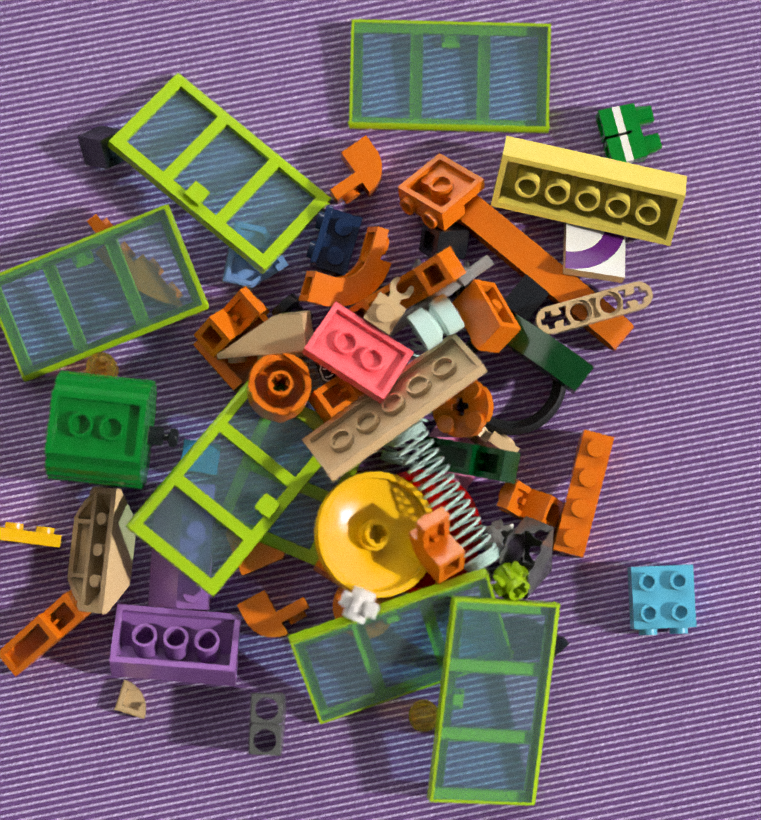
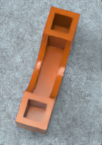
M450 246L399 277L400 280L396 284V290L399 293H405L410 285L414 287L411 296L402 299L399 303L400 305L408 309L466 273ZM390 283L356 303L348 310L364 319V315L379 292L386 296L390 294Z
M585 429L580 433L568 491L553 537V551L577 558L584 557L614 437Z

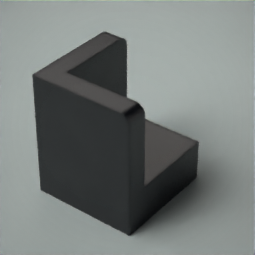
M98 126L78 136L86 165L109 169L124 161L107 147L109 140L120 129Z
M423 222L419 251L431 258L450 246L458 259H464L466 257L470 230L458 222L452 224L445 231L437 226L434 229H430Z
M525 274L506 297L505 301L514 317L518 315L528 321L546 299L548 292Z

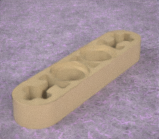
M639 281L550 305L538 312L535 318V326L549 335H555L641 311L651 303L653 292L649 285ZM634 288H638L640 293L645 292L646 297L642 299V304H638L637 300H631L626 302L628 309H623V299L618 292L623 291L624 298L631 296L634 293ZM605 296H611L617 302V308L612 313L604 312L600 307V301ZM576 304L583 305L587 309V318L583 321L574 320L570 315L572 306ZM565 308V319L569 325H563L564 319L556 321L553 324V329H549L548 325L541 324V321L545 318V313H549L551 317H557L562 314L559 309Z

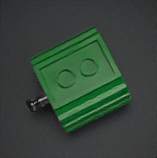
M61 370L56 377L54 389H52L45 444V470L47 478L143 489L147 481L152 445L162 446L163 441H168L169 447H176L179 438L177 429L171 428L169 433H165L164 427L154 426L157 401L156 382L153 380Z

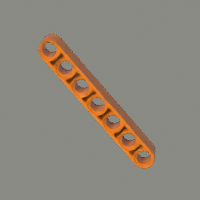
M476 195L464 205L465 214L456 222L468 228L473 237L520 276L524 277L527 274L548 292L547 298L554 304L596 293L576 276L563 274V265L481 197ZM603 298L601 299L600 307L604 312L612 313L616 310ZM576 304L570 310L571 317L576 321H583L587 318V309L583 305ZM619 316L587 325L583 328L606 347L615 351L634 329V326L625 316Z

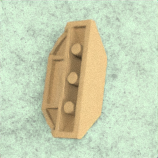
M93 487L89 492V497L83 502L74 516L67 579L73 596L77 601L78 611L107 614L130 586L136 535L130 532L125 525L134 515L121 489Z

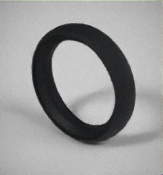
M469 339L466 345L476 354L479 350L472 345ZM553 379L548 400L534 415L518 421H504L492 417L485 427L492 433L495 431L498 434L511 436L532 432L546 424L555 415L562 404L566 388ZM462 399L459 400L463 411L468 409V403H463Z

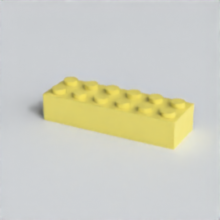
M506 136L491 206L670 246L686 196L687 176Z

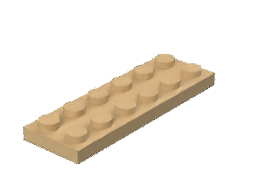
M456 333L448 335L443 339V342L429 351L427 350L405 366L381 404L365 394L304 437L302 441L331 480L335 481L488 371L480 359Z

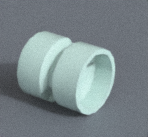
M444 293L431 300L429 310L419 308L406 317L412 330L428 351L443 342L444 333L454 335L465 327L459 313Z

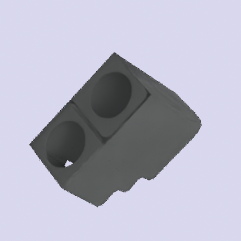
M527 516L507 537L505 547L500 552V565L507 562L513 564L517 561L529 571L528 580L526 581L529 583L530 589L523 599H527L552 570L554 531L553 526ZM537 530L549 533L544 541L536 539L532 534L536 533ZM532 546L541 548L540 554L536 557L535 561L529 554V549Z
M282 692L251 693L248 754L281 756L284 746L286 698ZM265 697L273 699L278 706L276 716L270 720L261 719L255 709L257 702ZM263 729L272 731L276 736V745L268 752L258 750L254 744L256 733Z

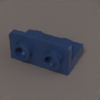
M327 205L325 212L320 211L315 225V229L320 230L317 241H310L306 255L307 258L311 259L310 266L340 276L346 274L363 218L335 210L331 205Z

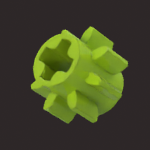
M517 561L513 564L503 563L494 572L493 578L496 583L492 585V588L499 597L519 600L530 589V585L526 581L528 580L529 571Z

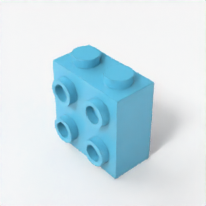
M693 565L627 567L630 629H638L639 635H657V629L669 628L670 634H687L688 627H696Z

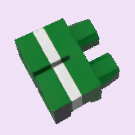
M634 103L598 110L595 120L601 141L604 143L603 149L606 158L631 164L644 162L649 155L661 150L662 144L658 133L643 136L641 130L642 126L654 123L651 106L635 107Z

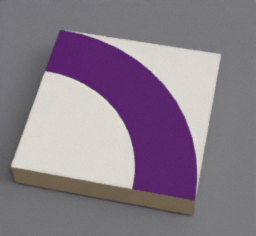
M564 223L563 274L622 283L625 279L626 236Z

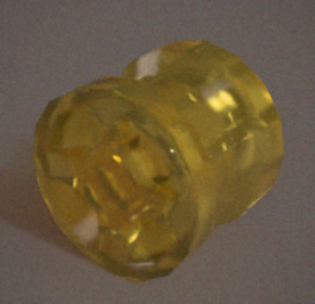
M98 352L88 358L86 372L118 376L119 367L110 354Z
M429 700L414 702L408 712L411 725L421 732H428L435 728L436 705Z

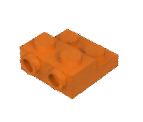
M439 153L398 186L399 204L407 215L411 216L414 213L419 215L428 228L434 229L437 226L445 231L465 214L464 205L485 188L484 179Z

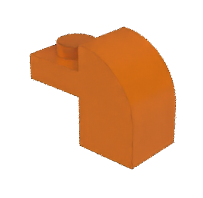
M364 136L341 152V159L352 175L330 189V195L337 205L343 201L348 204L361 194L359 192L361 188H363L368 197H371L381 183V157L369 138Z
M244 287L236 293L223 309L211 315L193 335L214 358L218 353L242 338L256 324L255 321L265 312L266 308L247 287Z
M516 480L515 484L505 482V485L501 487L496 506L500 507V511L520 520L527 516L555 528L564 503L550 494L532 489Z
M443 507L434 512L424 514L417 521V528L409 532L410 542L417 558L438 584L464 569L465 550L449 534L450 514Z
M266 590L237 604L247 625L257 634L270 638L288 634L289 632L283 622L288 620L291 625L307 617L305 610L310 608L305 597H302L277 611Z

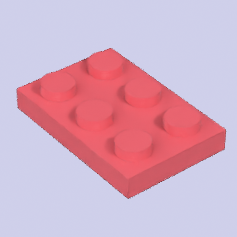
M337 302L331 307L302 351L304 355L380 404L414 354L412 350Z

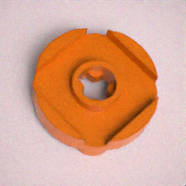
M476 379L432 411L439 431L457 438H469L478 435L492 418L494 409L493 398L487 387H484ZM460 399L463 400V403H468L469 405L468 409L464 410V415L457 411V404H459Z

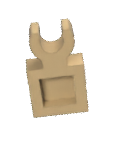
M395 277L391 281L389 286L390 294L388 296L379 292L363 317L388 335H390L406 311V308L399 303L402 299L410 297L414 290V287L410 285L405 293H399L396 290V284L400 280L399 277Z
M483 427L481 429L483 431L478 435L468 438L481 446L518 452L520 449L509 436L498 434L495 431L492 434L486 427Z

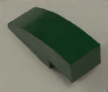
M516 315L515 319L521 330L506 346L544 375L550 376L574 394L594 366L546 332Z
M426 436L425 440L434 439V442L423 452L435 447L439 448V451L429 460L444 456V460L434 469L443 465H450L447 472L515 484L521 453ZM430 452V453H428V454L422 456V460H424L426 457H428V456H429L430 454H432L433 452ZM437 460V461H435V462H432V463H430V464H428V465H426V466H424V467H425V468H430L431 466H433V465H434L436 462H438L439 460Z

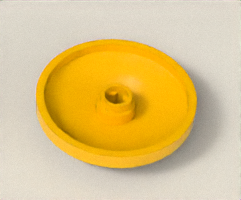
M365 472L340 482L325 497L315 520V547L323 568L340 587L352 593L356 585L377 595L376 598H384L405 592L418 583L427 571L412 548L409 532L417 528V521L424 514L432 512V509L428 508L427 500L423 499V494L414 485L404 478L391 473Z

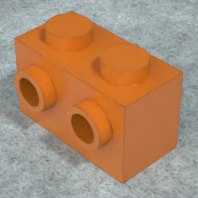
M473 279L468 287L452 302L471 337L472 345L477 350L499 353L521 330L494 282Z

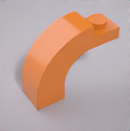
M379 226L367 228L358 261L346 274L333 277L317 271H307L298 300L317 306L332 307L335 302L342 306H349L370 296L382 284L392 264L381 260L382 255L386 253L389 246V238H387L389 230Z

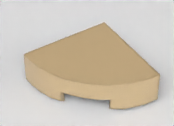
M124 680L114 710L145 719L146 702L140 689L132 682Z

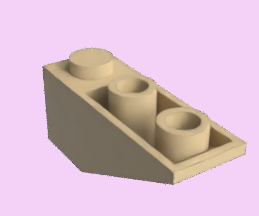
M311 311L287 312L272 316L218 353L217 359L228 358V363H240L247 361V356H257L258 360L266 355L289 353L296 357L306 356L302 351L313 336Z

